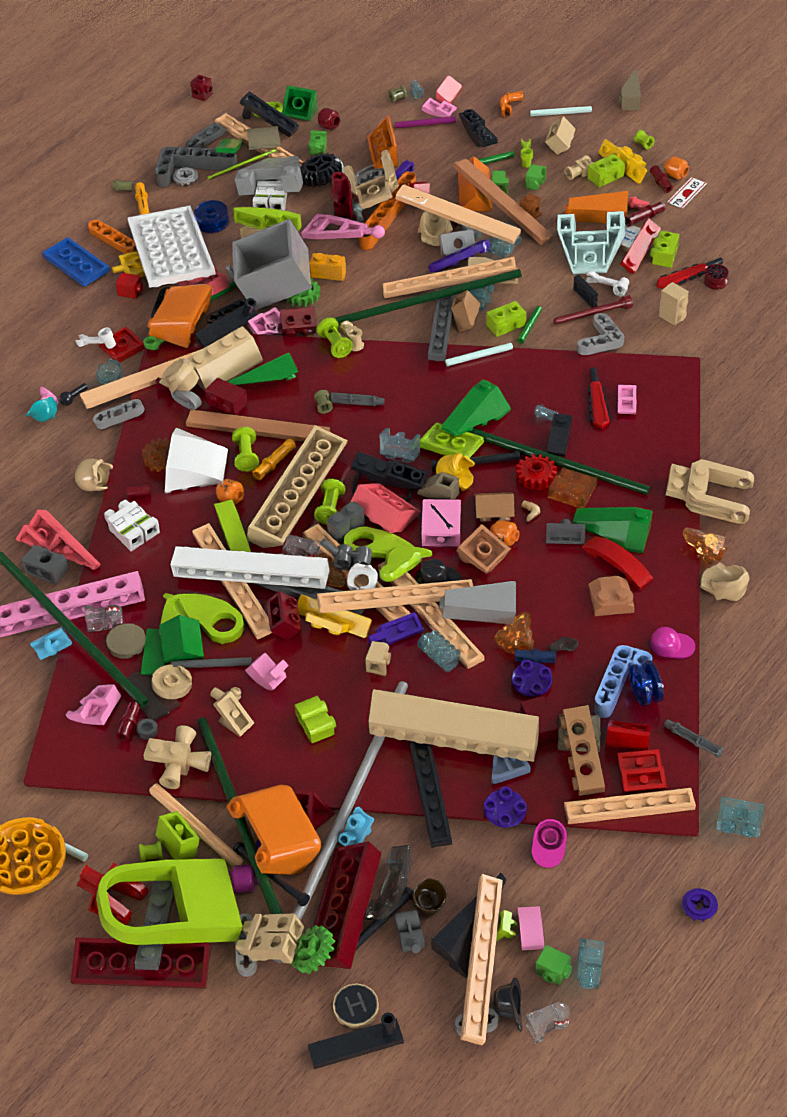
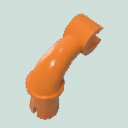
M522 90L512 93L506 92L500 98L499 105L502 117L505 118V112L511 116L512 108L508 104L523 100Z

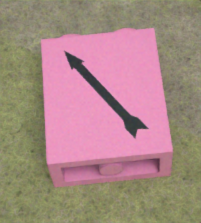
M423 499L422 546H460L461 500Z

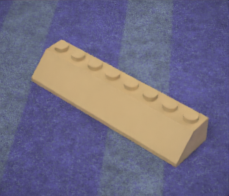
M315 425L249 525L247 541L262 548L283 545L348 440Z
M374 689L369 715L370 734L379 737L385 736L397 740H409L420 744L426 743L438 747H450L461 751L467 750L479 754H491L502 758L509 757L521 761L534 762L538 745L539 717Z

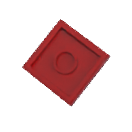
M127 327L113 333V338L116 342L113 348L108 349L105 343L98 344L117 364L145 349L144 342Z

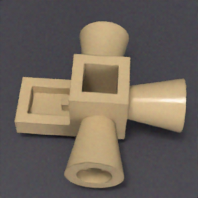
M178 726L176 728L175 742L152 738L148 740L143 755L144 760L165 763L166 770L159 779V782L168 789L179 788L180 776L187 775L190 766L205 772L209 770L211 752H191L190 744L196 736V731L191 727Z

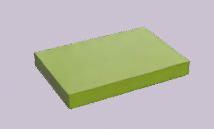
M436 422L418 441V447L445 456L461 453L463 456L470 458L484 443V437L469 432L454 436L441 430L443 424Z

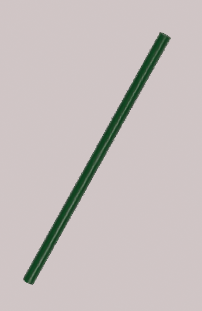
M520 269L335 317L339 325L343 321L354 322L456 295L467 290L471 291L520 278L522 275Z
M475 428L468 431L469 433L484 437L485 442L512 451L519 450V453L532 457V454L535 457L541 454L542 458L549 457V461H554V465L644 495H648L650 491V486Z
M0 552V564L141 707H145L149 700L3 552Z
M205 717L197 720V724L207 750L211 752L212 763L229 803L237 795L208 721ZM245 816L234 818L270 913L283 914L267 873H261L257 866L255 855L258 849Z

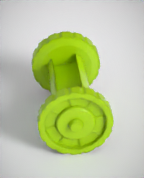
M335 318L323 319L317 326L318 335L328 338L332 344L331 353L334 357L342 358L347 356L353 347L351 340L341 337L337 331L339 324Z
M240 427L232 433V440L236 445H239L240 454L234 460L235 467L241 471H252L259 465L258 456L252 453L251 444L256 440V432L250 427Z
M327 479L322 482L321 491L325 495L323 504L317 507L314 513V517L318 522L327 525L328 518L338 512L335 509L337 500L345 494L346 490L345 485L341 481Z

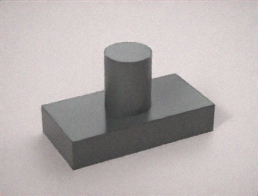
M563 519L560 523H547L546 543L584 544L585 524H571V521L568 519Z

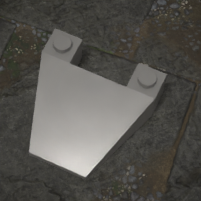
M298 156L267 158L238 170L235 177L238 194L254 195L257 182L270 179H281L284 193L300 192L303 179Z

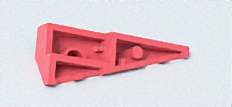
M37 510L29 525H23L16 537V540L29 544V546L35 544L45 547L49 551L62 554L67 560L85 565L93 570H96L101 565L47 510Z

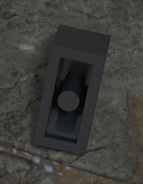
M554 414L547 453L565 457L572 432L573 416Z

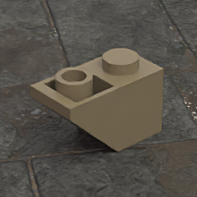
M443 472L425 479L422 488L418 490L417 494L434 500H455L459 494V477Z

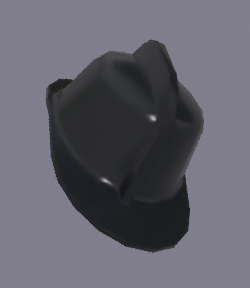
M430 559L422 562L421 568L416 574L419 584L462 580L457 570L447 567L439 559Z
M513 978L510 984L502 985L495 990L493 1007L499 1016L515 1019L518 1030L521 1032L523 1029L521 988L518 979Z

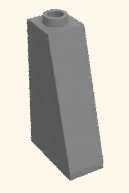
M510 581L445 590L444 598H440L439 610H443L442 618L513 624L516 614V582Z

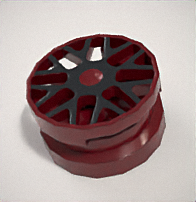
M721 264L709 265L705 270V285L715 290L725 288L728 282V268Z

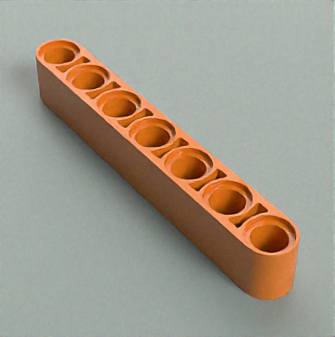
M405 172L398 179L399 186L391 193L392 198L381 202L365 224H367L368 228L380 225L386 231L406 204L396 200V194L403 184L410 187V182H416L415 173ZM364 234L363 237H359V247L363 250H370L379 239L373 235Z

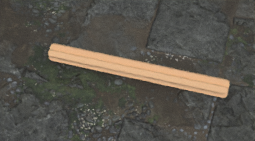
M154 784L149 789L150 794L171 813L178 811L198 837L225 859L227 863L232 867L243 865V859L159 784Z

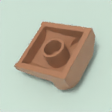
M481 525L458 547L457 552L463 562L472 563L487 574L503 560L511 548L484 525Z
M619 576L601 577L588 584L595 616L634 613L633 593L630 591L626 579Z

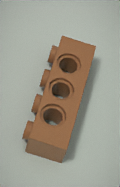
M589 706L563 709L560 723L561 728L566 729L567 737H564L566 750L570 749L571 757H568L570 770L574 769L575 777L572 778L573 788L578 790L579 796L604 792L605 784ZM574 727H580L582 728L583 733L579 735L574 734L572 732V729ZM584 747L588 752L580 755L576 752V749ZM583 767H587L592 771V773L589 775H583L581 774L580 769H582Z

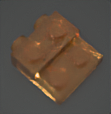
M562 468L559 476H555L549 487V498L585 508L597 485L598 478Z

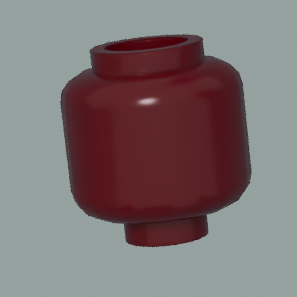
M323 108L318 114V124L328 130H334L341 122L340 115L335 110Z

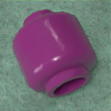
M235 865L232 871H228L233 892L236 894L253 893L255 886H259L252 865Z

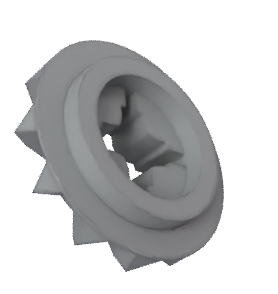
M180 168L173 173V181L177 185L189 186L190 183L194 184L198 180V173L193 168Z

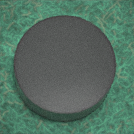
M152 719L140 721L137 725L138 736L144 740L154 738L158 733L157 723Z

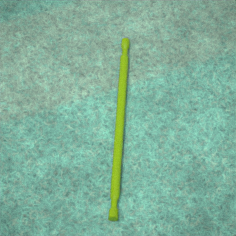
M273 149L269 152H265L254 158H251L230 168L222 170L218 173H215L212 176H208L207 178L209 180L213 177L219 176L235 168H238L259 158L267 156L270 153L276 152V149Z

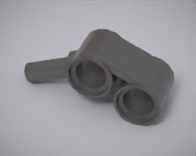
M322 539L320 542L322 547L333 554V564L339 570H350L355 563L362 565L371 564L372 550L368 547L360 546L353 552V548L346 544L336 547L326 539Z
M417 910L394 914L402 953L410 951L419 953L421 949H425Z

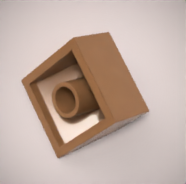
M512 492L474 494L476 518H480V521H491L493 517H499V520L506 521L510 520V517H515L514 494Z

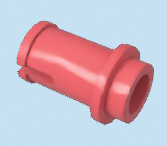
M636 196L630 197L628 202L630 209L643 210L646 206L650 205V202L637 199Z

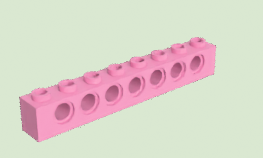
M138 571L45 594L69 620L98 613L99 609L104 610L109 608V606L121 607L145 601L143 585ZM34 597L0 606V637L58 623Z

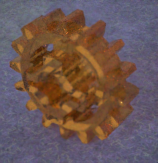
M167 437L164 440L157 438L156 442L151 440L150 445L145 444L146 449H142V458L146 467L150 466V470L157 468V472L161 469L166 471L171 440L168 441Z

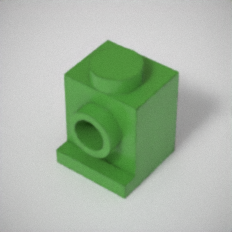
M311 130L309 155L325 154L327 147L326 131Z
M531 164L526 174L525 188L538 191L540 184L543 185L544 181H546V167Z
M493 171L492 182L508 195L509 178H506V171Z

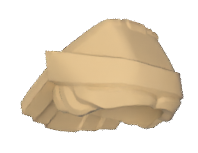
M424 211L418 228V233H421L422 242L432 246H440L438 235L451 233L450 231L453 230L450 220Z
M179 358L164 371L159 383L168 387L171 393L175 390H191L199 380L194 370L196 364L188 359Z
M719 562L717 565H713L704 571L701 576L700 587L715 595L716 600L738 601L744 596L750 578L748 572L742 566L731 565L726 567Z

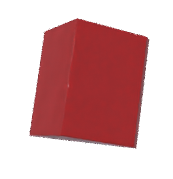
M609 720L606 747L633 752L648 750L651 726Z

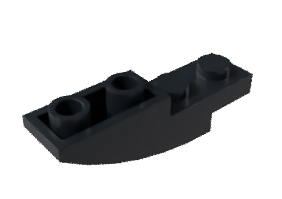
M467 109L459 113L465 130L477 147H486L498 143L497 137L485 126V120L473 109Z
M359 451L351 465V470L367 475L370 481L404 489H421L428 472L393 460L392 463Z

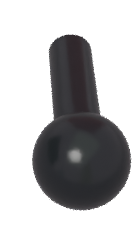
M83 383L71 392L61 393L59 397L61 404L65 406L70 405L73 402V398L87 390L88 387Z

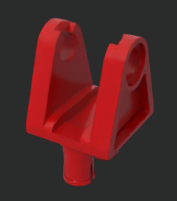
M113 862L108 871L119 865ZM85 865L79 875L80 879L77 887L93 894L88 911L99 915L96 895L99 883L106 873L101 874ZM140 881L116 883L107 890L109 892L112 889L140 901L148 894L147 887ZM108 894L112 915L120 923L128 925L131 921L132 912Z

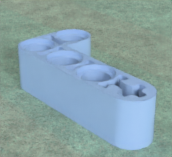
M625 645L618 646L615 649L595 696L594 712L596 715H599L600 718L611 716L628 674L640 678L649 676L652 664L650 653Z

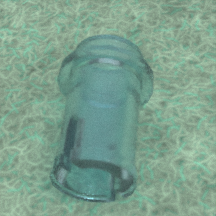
M412 81L410 87L413 96L421 98L424 94V89L420 87L418 81Z
M538 404L534 411V415H537V418L542 417L549 421H553L554 414L558 413L544 407L543 404Z

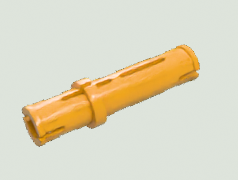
M141 182L135 184V199L138 202L140 215L149 214L148 194L145 192V185Z
M287 439L268 458H264L261 465L253 470V476L261 480L267 473L273 471L275 466L296 448L294 441Z

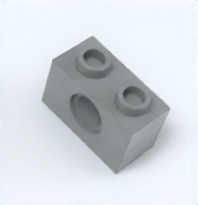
M473 229L438 235L441 255L448 256L475 243ZM455 239L461 242L460 248L454 247Z

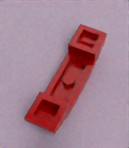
M595 536L582 546V549L597 559L600 556L624 573L625 579L638 590H641L653 580L648 570L631 553L613 541Z

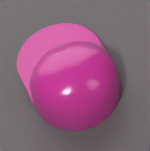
M660 627L652 634L650 641L651 649L659 656L684 659L690 657L695 651V643L691 637L677 633L670 627Z
M546 819L541 821L534 831L532 856L535 862L542 867L551 868L557 866L563 860L567 832L559 821Z

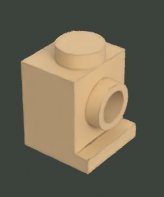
M372 641L365 659L366 672L386 676V665L389 664L391 659V653H388V644Z

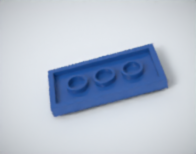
M69 237L42 252L43 258L83 287L110 271L107 264Z

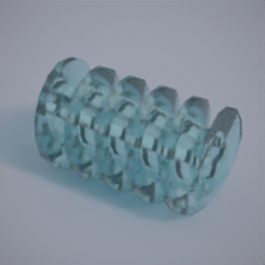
M434 630L431 633H426L418 641V647L428 654L434 662L438 663L444 671L450 672L458 664L461 651L456 649L453 644L450 645V641L445 640V637L440 635L439 631Z

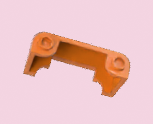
M200 284L173 286L167 289L164 300L153 318L149 319L147 325L150 328L149 335L188 348L191 343L190 336L191 333H194L197 321L202 313L207 314L209 310L213 286Z
M277 785L236 796L226 806L233 818H242L246 814L262 844L255 855V860L261 873L300 875L320 851V838L292 788L288 785Z

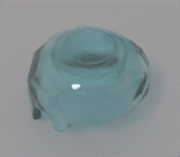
M108 359L105 364H100L96 372L97 381L105 385L123 378L122 365L113 359Z

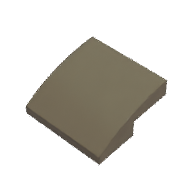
M278 126L247 129L250 150L281 147Z

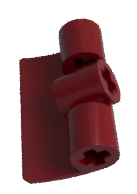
M335 172L331 175L332 189L329 193L330 197L334 200V216L341 218L349 217L353 221L350 181L345 173Z

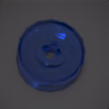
M205 201L199 204L194 211L200 231L205 233L220 232L229 225L227 205L221 201Z
M647 660L642 662L641 666L638 664L631 665L629 668V679L639 704L644 707L651 704V699L655 703L662 701L664 698L663 684L654 663Z

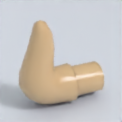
M525 500L522 502V507L530 511L526 519L527 522L540 514L538 505Z

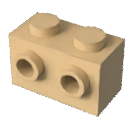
M563 116L552 123L545 143L557 155L561 152H566L570 148V143L574 138L573 135L576 129Z
M673 282L661 290L659 317L673 325L683 321L687 316L686 309L689 291Z

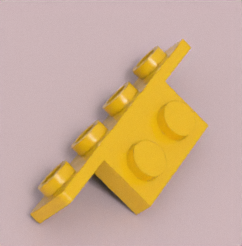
M604 139L598 153L604 158L612 154L616 155L625 163V174L640 184L647 172L645 168L647 163L642 160L643 158L640 155L632 153L631 148L627 146L617 147L609 140Z
M300 595L299 614L305 616V621L311 622V626L322 629V627L327 628L329 633L335 635L349 632L363 638L367 637L372 622L370 618L348 610L320 613L317 599L306 595Z

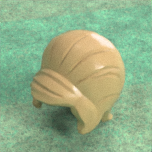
M86 459L76 468L75 482L82 490L87 492L104 491L108 488L105 486L108 481L109 470L113 469V465L103 463V459Z

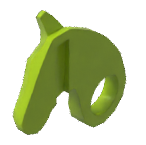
M357 527L350 530L344 536V544L351 546L353 552H355L357 547H360L353 544L354 541L361 538L373 541L365 547L372 550V558H385V566L379 571L380 579L385 582L396 580L418 565L422 558L432 556L431 550L414 547L403 538L376 528Z
M165 593L163 595L167 601L163 609L161 624L178 615L199 620L200 627L212 641L221 644L234 642L241 637L244 631L242 614L228 602L201 594L172 595ZM220 619H231L236 623L235 627L227 632H219L213 628V625Z

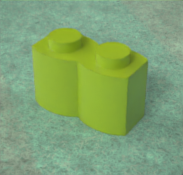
M318 696L295 704L296 716L311 743L335 735L334 728L336 727V722L332 715L329 716L327 714L328 708L325 701H321Z

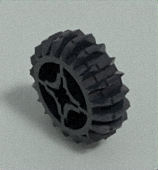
M329 153L311 156L300 167L304 183L313 187L331 184V175L335 172H342V164L338 156Z

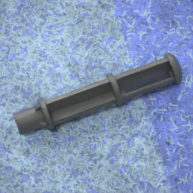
M331 392L329 397L332 403L368 406L384 405L385 401L384 398H378L377 396Z
M669 719L664 723V727L670 729L673 734H678L695 744L696 747H700L715 755L716 758L723 754L724 748L722 746L719 747L703 738L702 735H698L681 726L680 723H674Z

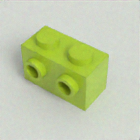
M609 155L588 165L587 178L600 188L623 177L625 163L616 155Z
M660 231L659 236L654 239V247L651 248L650 257H653V265L672 268L679 245L680 234Z
M517 301L486 312V325L498 337L525 326L526 312Z
M175 811L159 816L156 837L174 860L195 858L200 838L182 815Z

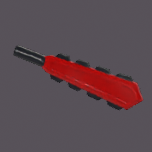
M720 257L707 263L694 264L692 267L682 268L681 271L676 270L669 275H662L658 278L657 288L664 289L672 282L677 285L684 284L687 280L695 279L698 275H704L709 265L723 264V259Z
M592 367L590 368L591 384L588 387V393L591 394L589 396V402L591 403L589 409L592 412L590 414V421L593 422V425L603 429L610 424L611 415L608 413L609 406L605 403L607 401L606 395L603 394L605 389L598 381L597 369Z

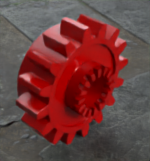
M532 454V458L525 456V461L520 460L519 465L516 466V478H519V483H522L525 488L527 487L531 490L548 488L550 484L554 483V479L557 476V466H554V461H549V457L542 458L541 454L538 457Z

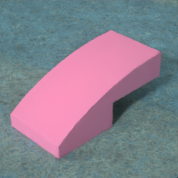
M429 98L422 106V111L441 118L450 117L457 110V107L446 101L439 103L432 98Z
M618 385V414H636V385Z
M540 906L518 908L522 950L544 949Z

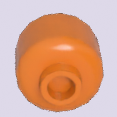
M677 156L671 157L670 160L668 159L664 165L666 175L677 180L685 178L689 171L687 161Z
M224 479L216 487L217 498L221 502L233 500L234 505L238 504L244 496L242 484L234 480Z
M499 520L490 528V531L508 547L512 546L519 539V530H517V526L513 522Z

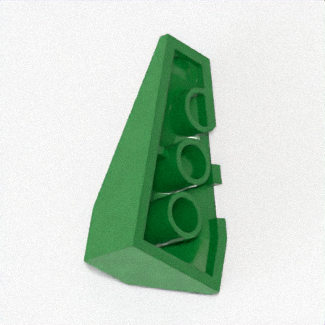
M287 353L228 382L233 385L281 380L284 378L288 381L296 377L295 373L298 370L290 353Z
M482 379L469 391L441 426V430L458 436L473 430V427L479 424L482 426L486 425L489 420L501 419L511 408L498 386Z
M637 507L577 508L573 524H585V531L603 536V538L617 543L625 550L643 554L651 527L653 511Z

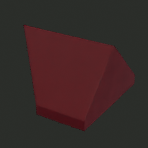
M292 789L315 830L336 814L315 791Z

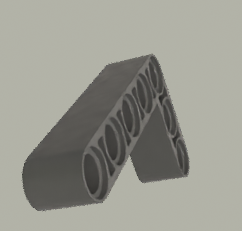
M164 147L161 149L155 168L157 185L162 188L168 187L171 184L175 168L188 167L205 170H225L238 164L237 154L216 153L215 148Z

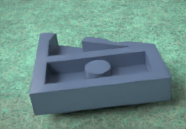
M494 755L492 784L530 773L531 767L528 761L509 757L502 758Z

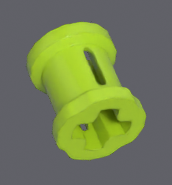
M639 130L634 136V142L642 144L646 150L650 149L655 142L654 137L648 136L643 130Z
M161 841L150 845L139 844L141 862L158 858L163 860Z

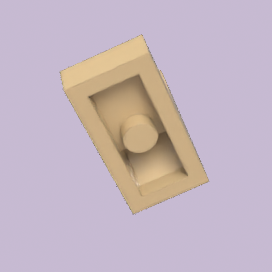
M227 691L213 704L222 716L218 720L219 723L237 736H241L254 724L231 691Z

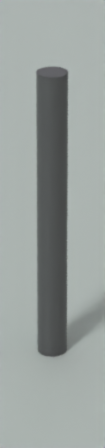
M252 657L171 661V665L184 668L248 666L252 664Z

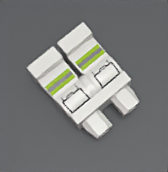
M281 179L276 181H258L256 194L253 197V207L258 208L261 205H265V208L270 207V209H274L275 206H281V210L285 211L287 192L284 193Z
M124 500L118 505L119 511L116 513L111 509L104 513L109 530L130 551L144 544V540L147 542L160 533L158 520L146 514L135 501L130 503ZM151 528L152 532L147 534V530ZM136 538L137 541L132 544V540Z

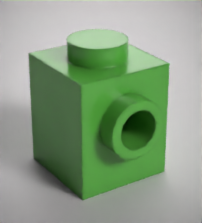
M546 945L536 962L535 974L541 976L549 983L560 985L563 979H568L571 974V956Z

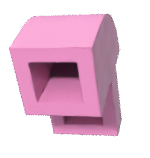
M264 653L245 671L256 683L265 689L274 690L287 677L284 670L289 665L284 660L275 664Z

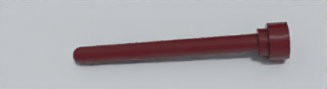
M625 295L616 302L556 317L553 322L554 324H560L620 307L625 310L633 307L632 298L630 295Z

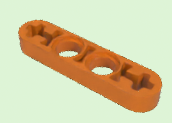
M92 220L88 223L91 235L124 254L137 251L135 242L130 237L100 220Z

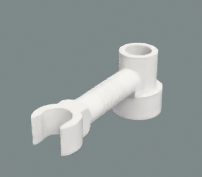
M588 271L586 274L592 277L586 279L587 283L598 282L614 286L613 292L617 296H624L628 290L629 280L625 277L618 281L599 276L594 271Z
M108 327L98 332L99 337H88L81 334L78 335L80 340H75L79 347L88 344L105 343L106 347L110 349L116 345L113 333Z

